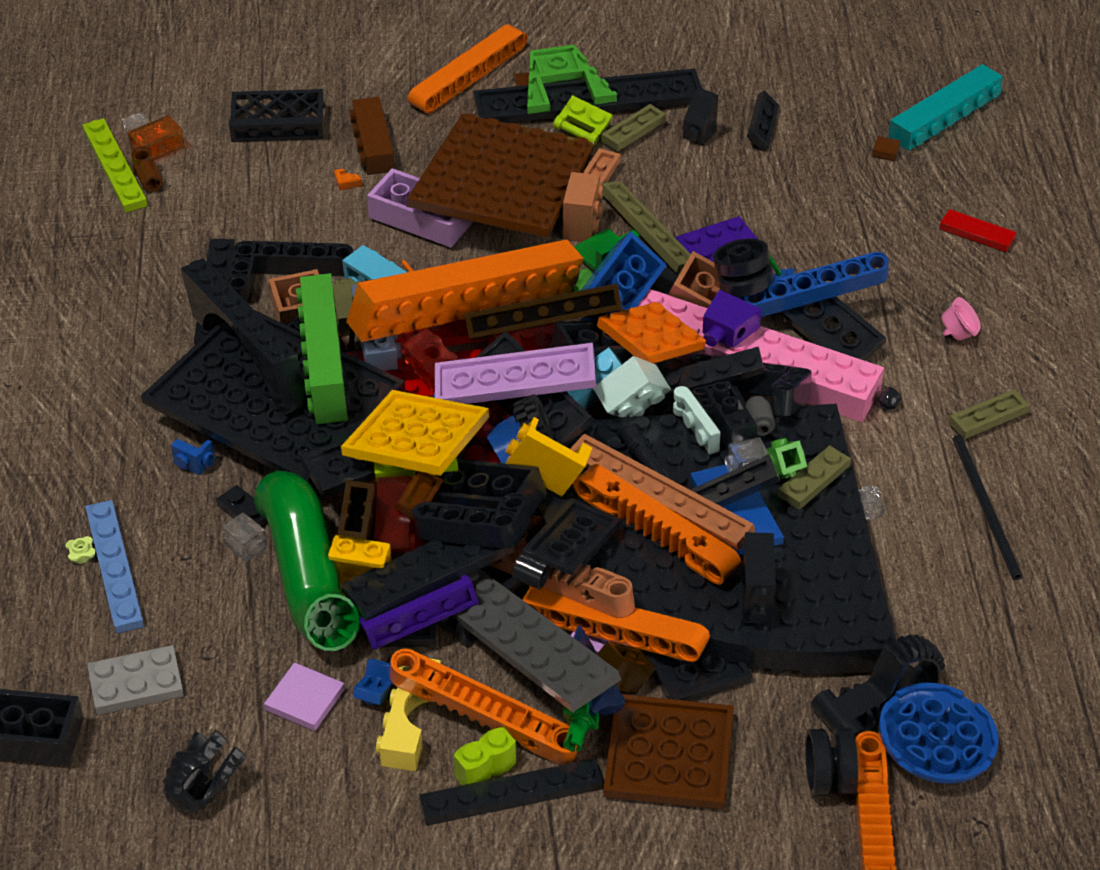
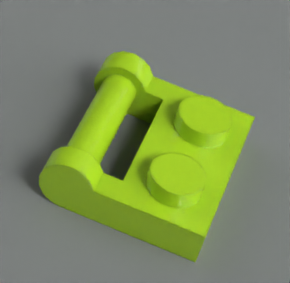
M572 95L560 115L555 118L552 127L557 130L562 129L576 137L586 138L590 142H595L596 145L601 138V134L605 132L612 121L613 115ZM567 120L570 121V122H572V123H574V124H576V125H579V126H581V127H583V128H585V129H587V130H589V131H591L592 133H589V132H587V131H585V130H583V129H581V128H579V127H577V126H575V125H573V124L567 122Z

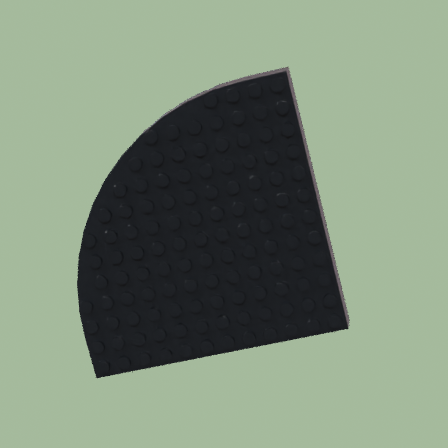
M837 404L801 406L794 414L789 416L773 414L775 428L767 435L757 436V451L733 457L723 444L721 437L719 452L709 455L704 446L699 445L691 428L686 427L683 417L675 414L594 419L595 422L566 446L571 449L579 438L586 434L639 462L637 457H633L628 453L627 445L616 434L618 428L623 423L636 421L640 427L639 431L650 440V449L674 482L689 490L694 488L690 481V473L742 461L746 465L763 457V449L772 447L771 442L781 438H787L788 442L800 440L806 464L812 461L829 445L850 457ZM710 418L716 425L714 418ZM852 462L850 467L801 509H797L778 497V488L791 477L781 479L779 475L780 482L759 491L784 536L783 544L774 546L776 586L772 624L742 623V564L722 584H714L690 569L685 563V557L678 558V550L672 553L669 552V545L661 547V539L655 542L652 541V534L644 536L643 529L636 531L635 523L627 525L626 518L621 519L618 530L586 564L590 566L591 570L597 567L603 568L630 580L633 587L635 608L691 621L704 626L710 633V639L701 654L712 655V659L716 661L722 658L725 660V663L742 662L751 670H754L755 667L771 668L772 672L783 673L784 670L799 671L800 675L873 671L883 647L889 644L892 639H896ZM572 483L563 496L546 488L547 493L536 508L535 516L543 517L545 526L571 498L591 507L594 506L577 495ZM743 554L739 555V556H740V559H741V563H742Z

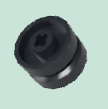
M751 238L739 239L724 244L714 252L713 261L715 270L718 272L717 279L720 290L735 297L750 296L762 292L774 282L772 265L769 263V249L764 241Z
M823 728L808 729L805 739V761L810 794L812 796H828L833 783L834 789L839 795H854L857 792L858 757L852 728H835L830 739Z

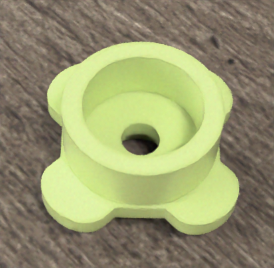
M86 536L69 540L66 543V548L70 551L68 555L69 560L79 564L90 561L96 554L95 549L92 548L93 539Z

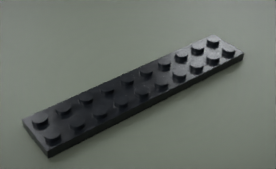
M693 68L601 78L606 80L612 92L615 91L617 93V102L596 105L593 102L585 79L544 83L543 86L550 102V111L527 113L529 85L473 91V98L478 117L485 119L494 118L504 123H516L556 118L560 115L572 95L610 113L639 110L649 104L656 108L690 105L696 89L702 87L696 69Z

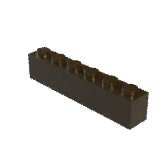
M616 283L465 313L469 339L473 341L499 336L505 331L509 334L554 325L555 322H569L620 312L623 309L618 284Z

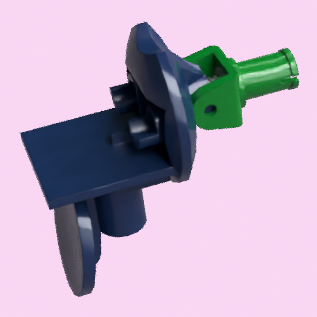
M577 626L574 639L597 655L582 626ZM616 684L574 712L564 707L563 714L570 725L563 742L565 749L574 752L576 747V751L580 752L583 747L582 744L586 731L598 729L599 716L614 715L622 710L625 698L620 693Z

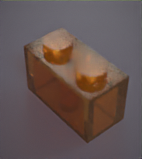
M169 115L128 131L131 151L140 146L148 147L152 150L153 160L185 147L182 129Z

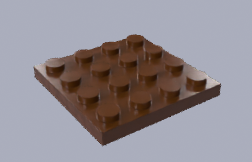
M622 694L625 698V704L621 711L613 715L603 797L724 810L734 705Z

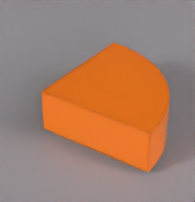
M345 169L334 170V177L339 191L362 186V179L358 174L347 173Z

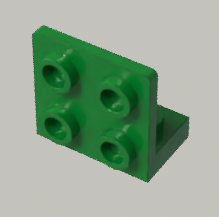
M605 229L575 245L574 248L584 258L582 262L595 271L613 246L628 233L619 237L610 229ZM633 229L631 232L640 239V234Z

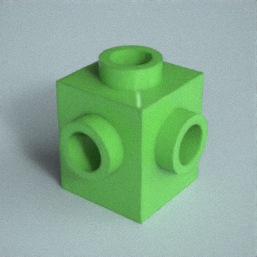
M781 438L772 441V447L763 449L764 456L769 454L781 479L795 476L797 470L807 467L800 440L788 442L787 438Z

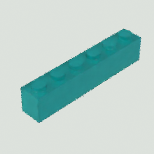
M984 64L978 66L891 119L888 138L900 140V146L910 151L930 137L937 135L943 129L953 125L956 121L966 117L972 111L982 107L993 98H997L1002 91L1003 76Z

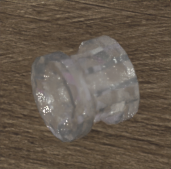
M866 486L859 489L866 520H874L881 517L885 513V505L882 501L880 489L874 486Z

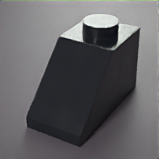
M700 87L696 89L683 120V139L703 146L716 132L718 94Z

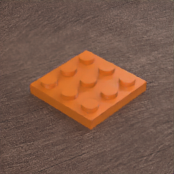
M658 302L614 312L598 318L597 326L635 357L653 364L705 348L706 340Z

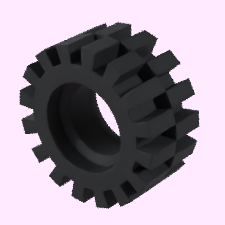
M535 394L513 404L520 428L523 423L528 425L533 417L539 419L535 428L536 431L552 440L554 439L553 428L549 423L550 420L546 415L547 412L543 409V404Z

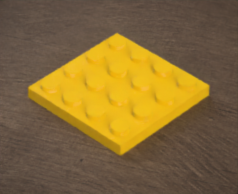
M392 390L341 446L342 456L441 476L488 420L489 409Z

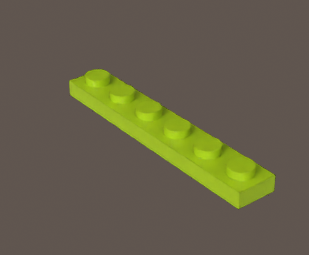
M105 119L93 120L82 124L83 132L124 212L147 207V199Z

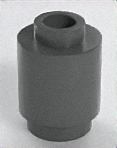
M755 396L750 398L746 402L745 407L757 424V436L767 435L775 428L771 405L764 397Z

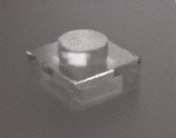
M143 112L121 119L122 126L130 138L152 132L151 124Z

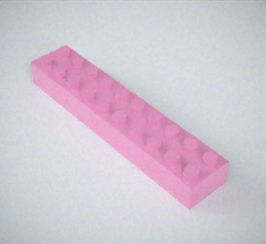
M652 289L648 290L637 305L639 307L652 302H658L673 315L679 317L687 326L694 329L700 336H704L702 332L703 316L708 308ZM762 326L735 347H729L720 342L715 347L705 344L703 350L675 357L690 363V356L696 354L725 356L759 346L762 360L765 363L802 367L812 371L811 397L805 403L810 405L837 404L839 415L863 422L881 391L884 367Z

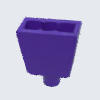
M719 290L703 316L702 332L706 344L710 347H715L720 342L729 347L737 346L760 328L761 308Z

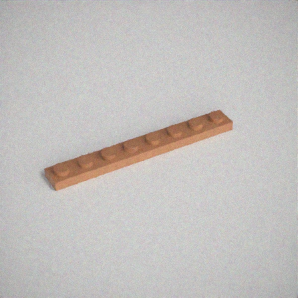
M583 434L570 449L576 452L582 443L591 446L592 451L585 468L588 469L593 464L603 466L738 551L744 545L745 532L756 531L754 524L586 434Z

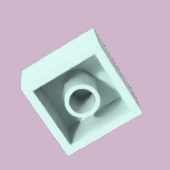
M635 356L627 360L593 388L607 413L618 417L631 418L642 416L646 408L661 402L665 398V394L671 390L656 364Z

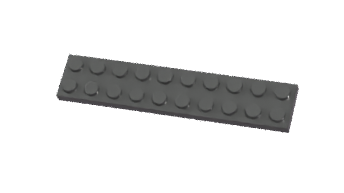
M478 569L466 575L473 584L479 603L450 617L456 622L458 621L465 629L571 712L576 711L621 680L618 670L484 571Z

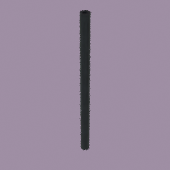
M955 435L952 441L1013 580H1019L1023 574L962 435Z

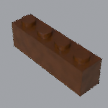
M380 97L352 100L353 109L349 110L350 122L354 123L352 124L354 138L358 137L356 138L357 152H359L360 165L365 166L367 175L388 173L392 168L395 169L394 153Z

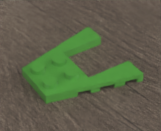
M575 45L530 51L528 114L550 111V102L543 86L544 83L572 81L580 78L585 79L595 105L617 102V93L615 91L612 92L606 80L601 79L597 75V70L587 64V59Z

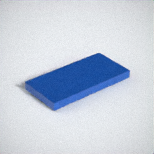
M742 461L693 472L690 473V481L695 488L744 466ZM759 491L723 507L753 523L756 533H774V546L783 544L784 536ZM744 545L739 551L735 548L733 549L738 553V555L743 554Z

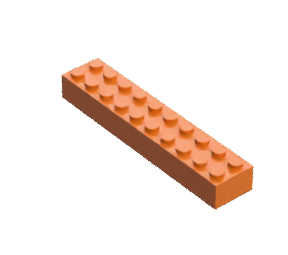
M566 239L358 282L346 322L361 342L464 320L465 313L571 293L584 258Z

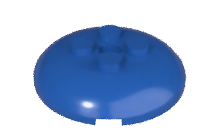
M918 683L898 690L895 696L884 704L879 718L880 737L889 756L908 773L920 779L940 784L966 782L976 778L988 769L998 750V731L993 718L981 703L975 704L963 696L964 692L957 688L938 683Z

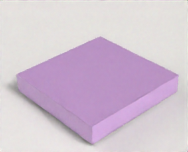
M294 662L265 701L264 708L268 712L316 731L345 690V685L341 681Z

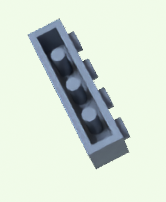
M351 285L352 301L357 285ZM398 335L361 342L365 362L383 371L398 369L397 358H402L400 342L395 343L398 340Z

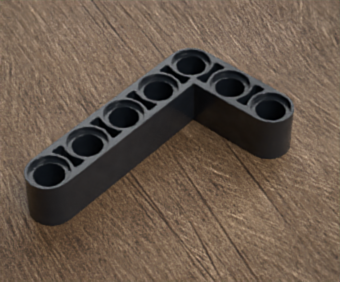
M241 241L234 246L227 283L249 304L252 299L256 274L291 275L317 269L319 275L331 273V276L343 277L342 260L354 251L352 246L344 243Z
M692 355L690 356V365L721 356ZM763 362L764 374L731 382V385L736 384L740 392L771 396L770 405L772 413L778 416H789L794 414L811 397L812 371L802 367Z

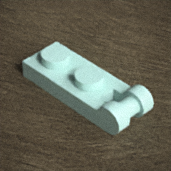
M680 386L675 388L674 414L683 417L686 427L691 428L700 446H704L709 455L719 452L720 431L687 387Z

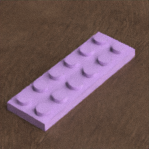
M593 343L435 363V398L464 404L596 387Z

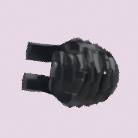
M216 729L209 738L199 732H195L187 748L176 752L175 758L171 761V766L166 770V777L163 779V792L167 802L177 810L185 813H195L198 810L205 809L207 804L212 803L214 797L218 796L220 791L227 787L228 779L246 759V755L234 746L213 778L209 773L211 761L227 739Z

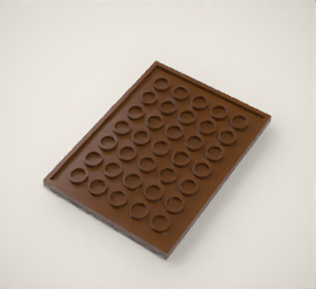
M461 114L409 194L406 207L548 238L563 210V201L571 172H583L594 151L595 142H590L583 137L574 138L566 136L560 132L551 133L540 128L522 127L517 123L499 122L494 118L485 119L474 114Z

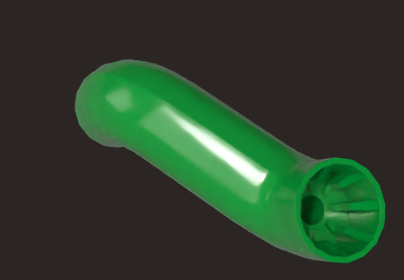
M275 471L267 474L259 482L255 490L254 503L257 512L268 522L284 594L293 624L309 644L319 649L337 651L345 648L354 640L359 630L360 617L357 607L343 594L336 562L329 560L328 553L331 548V540L318 495L303 477L293 472Z

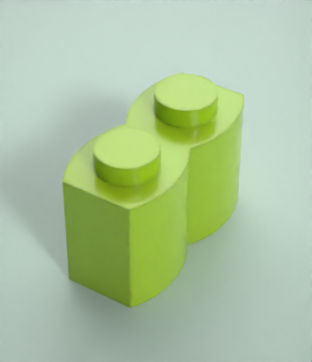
M499 727L485 733L479 741L463 745L454 754L456 779L461 785L487 781L490 780L491 776L506 773L516 763V741L504 727Z

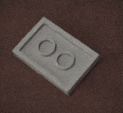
M173 645L87 663L97 715L184 696Z

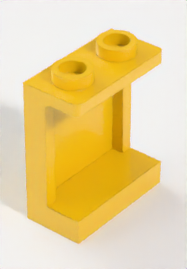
M533 417L528 425L523 423L516 436L518 439L512 438L507 446L505 453L508 454V458L505 464L539 467L545 488L563 496L585 468L592 447L582 443L576 452L536 431L535 428L539 419Z
M335 535L328 553L329 560L336 562L340 584L374 568H383L385 563L392 560L389 543L341 537Z

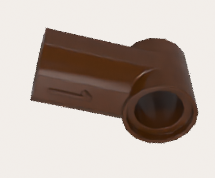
M145 146L134 148L131 152L134 174L139 178L144 190H148L150 193L158 191L160 186L163 185V180L153 160L152 150Z

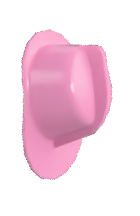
M961 297L955 298L952 305L941 316L945 326L944 336L950 334L957 341H961L971 336L975 337L980 331L981 325L976 312Z

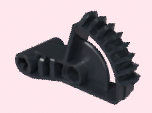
M910 634L906 637L900 636L897 640L892 639L889 644L883 647L872 674L866 682L854 684L852 690L849 687H841L839 697H836L829 689L823 690L814 697L811 702V708L832 731L835 728L851 727L856 739L858 734L862 732H873L875 730L884 704L895 696L898 690L918 683H939L940 672L945 668L944 658L939 649L930 640L923 636L920 637L918 634L913 636ZM919 661L918 665L915 667L910 665L911 663Z

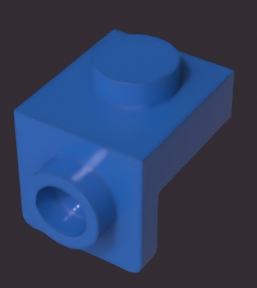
M176 439L171 444L174 464L197 475H200L207 467H210L215 460L214 446L210 440H207L200 448H196L179 439Z
M370 658L367 661L365 676L354 687L353 697L363 700L366 704L381 705L391 694L394 686L389 675L390 663Z

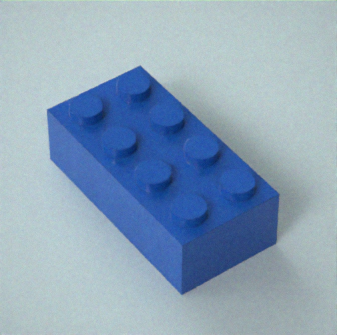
M630 231L613 246L581 290L617 283L623 311L637 307L667 264ZM600 315V316L585 318V319H582V320H584V321L598 320L599 317L605 316V315Z

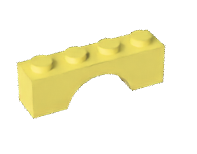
M432 659L441 664V660ZM407 666L399 667V669L403 671L411 670ZM399 687L391 691L390 706L392 707L390 712H385L383 719V729L385 731L383 736H378L376 753L380 754L381 766L416 771L423 748L422 731L410 723L407 717L417 706L429 701L423 700Z

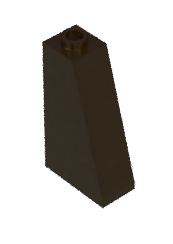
M346 480L338 536L367 540L373 534L377 510L375 484Z

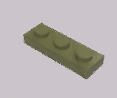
M649 104L602 133L601 141L618 152L666 122V114Z
M1013 389L950 415L949 424L962 435L963 439H966L1028 413L1030 405Z
M829 445L810 461L806 468L801 469L795 476L778 488V497L797 509H801L850 467L851 458Z

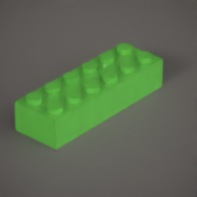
M330 273L300 277L301 288H296L298 304L303 303V305L298 306L299 321L304 322L299 324L301 339L306 340L301 342L303 358H308V360H303L304 376H309L310 378L304 379L306 395H312V398H307L309 414L315 415L316 424L348 421L332 276Z

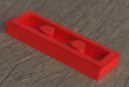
M951 209L943 217L939 226L940 230L1004 252L1008 251L1016 239L1017 233Z

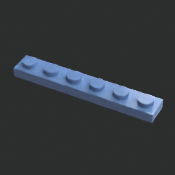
M109 500L85 506L115 632L118 634L143 628L144 624L113 501Z

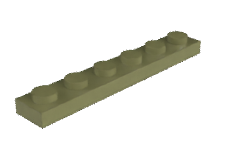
M621 181L601 183L604 186L603 196L652 246L676 273H681L691 254Z

